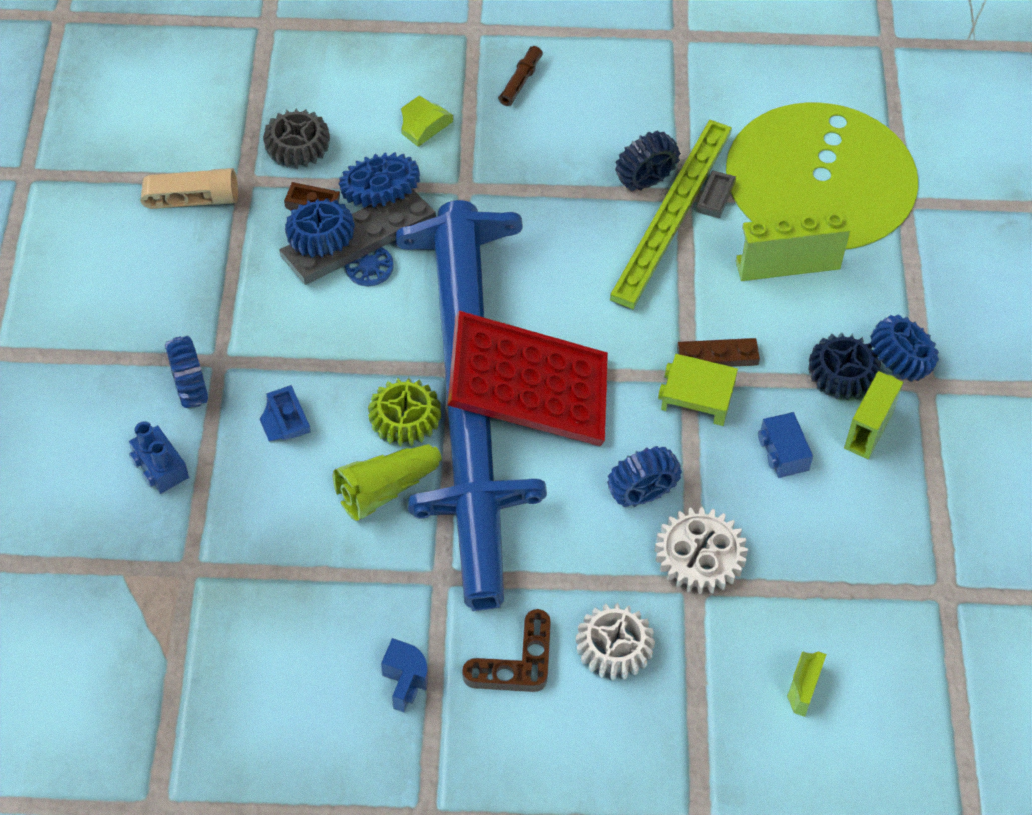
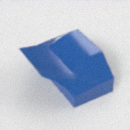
M292 385L266 393V408L259 420L268 441L277 439L287 440L311 433L310 425Z

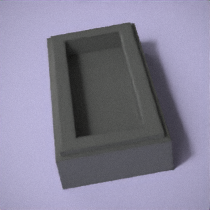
M712 170L697 204L696 212L721 218L735 185L736 176Z

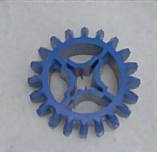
M317 198L316 202L307 200L306 205H298V210H291V216L287 217L285 224V233L288 243L294 248L295 252H301L302 256L309 254L311 258L316 255H320L323 258L324 254L329 253L333 256L334 251H342L343 246L349 245V241L353 239L355 224L352 213H350V209L346 208L345 204H339L337 200L330 202L328 198L324 201H320Z
M890 315L875 326L876 328L870 335L872 340L870 344L874 348L873 353L878 355V361L883 362L885 368H889L893 375L898 374L902 380L907 378L912 382L913 380L919 381L925 378L934 370L933 368L939 361L937 356L939 352L934 348L936 343L930 340L931 335L926 334L923 331L924 328L917 326L916 322H911L908 317L902 318L900 315Z
M179 336L166 341L165 350L181 405L184 408H194L207 403V389L192 339L189 336Z
M654 446L651 449L646 447L643 451H636L631 456L627 455L625 460L619 461L618 466L611 469L612 472L608 475L609 480L607 481L608 489L614 500L618 504H622L623 507L630 505L636 507L639 504H646L661 498L662 495L669 493L670 489L677 485V482L681 479V465L676 455L671 450H667L666 447L659 448Z

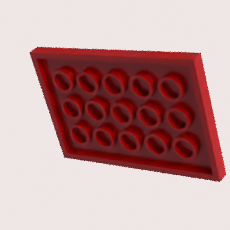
M458 311L455 316L447 406L601 446L605 442L608 352Z

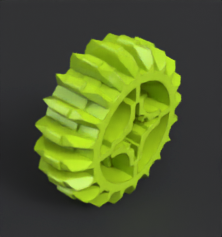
M409 377L406 382H401L397 378L395 384L387 381L386 388L379 386L377 394H372L371 402L368 405L369 422L372 424L374 432H378L380 439L387 437L389 444L396 440L400 447L403 442H408L412 446L414 440L422 443L424 436L431 437L433 430H437L439 426L438 421L441 419V403L437 399L436 392L431 391L429 384L422 386L420 379L412 383Z

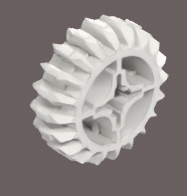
M618 602L615 604L614 609H610L606 603L603 606V611L595 607L592 610V615L586 614L584 623H580L578 626L579 633L576 635L577 653L582 655L581 662L583 664L590 663V672L599 669V676L601 678L606 673H609L612 681L616 678V674H620L625 680L628 677V671L636 676L639 668L644 669L647 666V660L652 658V649L655 646V640L652 638L654 634L653 628H648V618L641 619L640 610L632 614L630 605L625 610L620 609ZM625 629L629 630L636 637L637 641L633 640V637L628 635ZM592 641L596 642L597 646L604 649L605 655L594 646Z

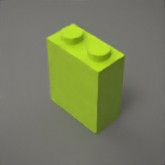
M880 371L877 372L852 419L844 449L869 460L894 413L904 383L903 381L896 379L892 375H886Z

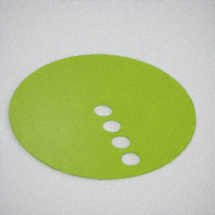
M820 102L796 103L781 106L761 114L748 123L736 136L730 147L726 162V174L736 176V182L731 192L732 197L740 210L752 222L843 211L850 229L845 250L874 243L895 231L908 217L917 198V168L902 140L877 119L855 109L836 104ZM833 116H841L845 118L847 124L842 128H836L829 123V119ZM828 133H836L841 137L842 141L838 145H829L824 141V136ZM829 150L836 155V160L832 163H825L819 159L818 154L821 151ZM817 168H824L831 173V177L826 181H820L813 176V171Z

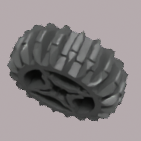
M296 108L294 112H289L286 109L284 115L277 113L276 119L270 118L269 124L265 126L263 140L265 150L269 153L271 160H276L278 165L285 163L287 168L295 165L298 169L299 165L304 164L308 167L309 162L316 164L318 158L324 157V152H327L329 148L330 134L327 123H324L322 117H317L315 112L309 114L307 109L299 112Z

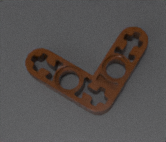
M534 609L527 613L524 621L522 661L472 658L463 665L462 676L464 683L475 689L526 692L542 690L548 680L551 624L548 613L541 609ZM537 619L541 620L540 636L534 635V622ZM533 644H538L543 647L544 652L539 656H533L528 652V648ZM532 665H538V678L535 682L531 681L530 677L532 675ZM473 669H479L478 678H472ZM488 669H492V680L488 679ZM502 669H508L513 673V677L508 681H502L497 677V673Z

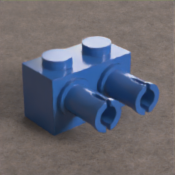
M142 421L134 429L137 437L129 441L132 451L129 453V457L136 468L141 466L144 470L142 474L150 487L155 486L158 492L162 494L189 478L186 463L158 425L152 427L149 422Z

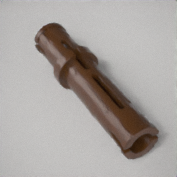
M530 46L525 57L519 60L515 73L498 97L501 104L511 106L528 77L533 75L535 66L543 55L539 47Z

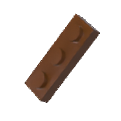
M756 338L683 341L677 344V351L680 355L730 367L757 366L760 361Z

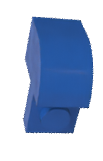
M392 638L381 662L382 676L398 681L392 695L393 709L405 712L408 703L413 704L418 688L427 690V662L423 653L418 648Z

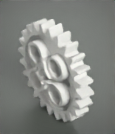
M703 507L700 508L699 514H695L693 509L689 508L687 516L678 511L677 520L670 516L668 525L662 524L661 533L657 534L655 552L657 553L656 562L661 563L660 572L669 571L667 580L670 581L676 578V587H680L683 583L687 584V592H690L693 586L697 587L699 594H702L703 587H707L709 592L713 593L715 585L724 590L726 582L733 584L735 576L740 577L741 567H745V557L747 556L748 548H745L746 538H740L742 529L733 530L735 521L724 522L726 515L724 513L718 518L715 517V509H712L709 515L705 514ZM692 531H697V532H699V533H701V534H700V535H695V534H692L691 532H692ZM710 533H714L711 536V538L708 539L706 548H703L708 535ZM715 545H722V546H724L725 548H724V549H720V548H717ZM676 552H684L687 555L681 556L678 555ZM696 552H699V555L697 556L696 562L693 565V567L688 568V566L694 561ZM706 565L712 569L706 570L703 569L701 566Z

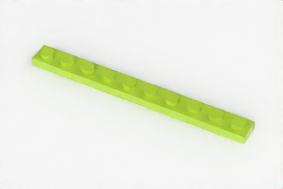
M709 119L610 294V301L631 309L635 308L730 137L732 127Z

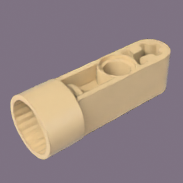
M234 168L148 175L142 181L140 202L143 206L150 209L232 204L238 201V181Z

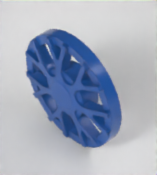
M381 247L375 250L374 256L367 254L361 259L359 258L345 265L346 273L351 281L361 286L381 284L393 272L394 264L391 254ZM383 255L387 257V259L379 261L378 259ZM359 263V266L350 268V264ZM380 266L388 267V270L386 272L382 271ZM361 271L363 276L360 279L355 277ZM377 274V279L370 280L369 276Z

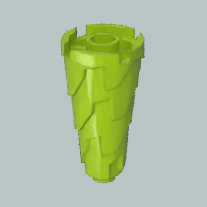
M426 444L411 449L405 448L386 456L379 455L365 461H356L333 470L334 488L337 495L342 493L345 500L340 503L347 514L353 520L358 521L375 512L380 506L397 498V494L419 483L420 479L437 469L439 462L442 461V457L437 447Z

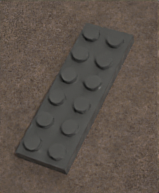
M411 189V194L404 193L405 198H396V203L387 201L386 206L378 203L374 208L371 204L353 213L352 216L355 224L353 239L349 241L348 246L342 247V251H334L333 256L329 253L324 254L323 258L320 255H316L313 258L309 254L302 256L301 252H295L290 244L279 249L280 256L306 285L395 241L398 229L435 218L436 212L414 189Z

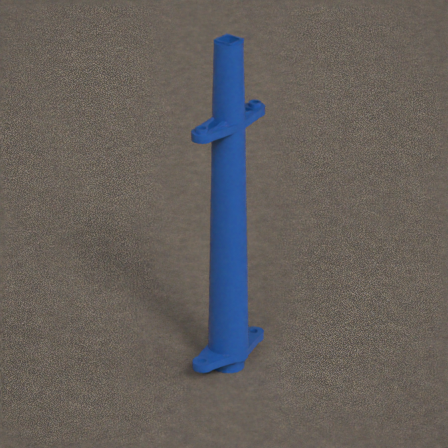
M464 200L447 202L439 208L437 217L411 226L401 227L396 232V244L401 249L435 250L447 405L455 316L458 311H463L484 317L480 245L506 236L516 235L523 228L522 217L518 213L478 212L474 204ZM448 406L454 486L410 496L408 498V511L420 519L428 518L431 515H456L464 604L470 607L472 611L501 608V604L504 602L500 509L526 503H540L547 496L546 483L541 479L494 481L490 417Z

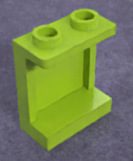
M675 353L673 363H667L664 378L668 379L666 385L661 384L658 399L662 400L661 410L666 411L668 404L713 414L715 415L713 424L724 426L738 368Z

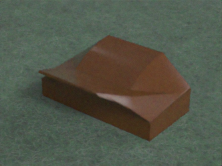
M291 182L284 204L291 211L298 210V205H306L307 200L316 202L317 198L320 201L328 198L330 202L334 200L339 202L340 191Z

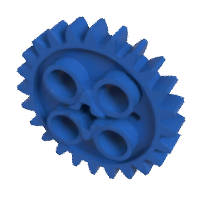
M385 152L380 157L374 154L371 159L364 157L365 161H355L356 166H348L349 171H343V176L339 177V186L343 199H347L348 203L354 202V206L362 203L364 208L369 204H372L374 208L378 203L386 206L387 201L396 203V198L404 199V193L411 194V189L417 188V183L420 182V172L416 160L412 161L411 156L405 158V154L397 157L396 152L390 156H387Z

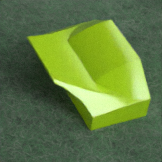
M420 95L401 108L403 117L401 134L417 147L453 122V115L436 103H431Z
M803 651L801 653L787 694L794 713L806 716L827 654L819 651L815 653Z

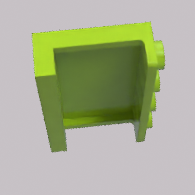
M838 211L743 223L742 229L745 236L742 255H736L735 261L740 280L749 281L840 270L850 234L844 212Z

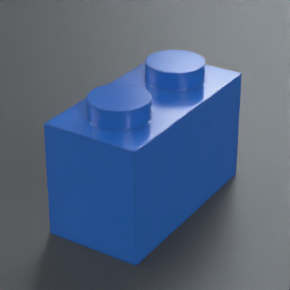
M790 412L763 419L761 430L758 431L759 442L762 447H766L769 466L771 469H775L778 478L809 471L813 455L795 413Z

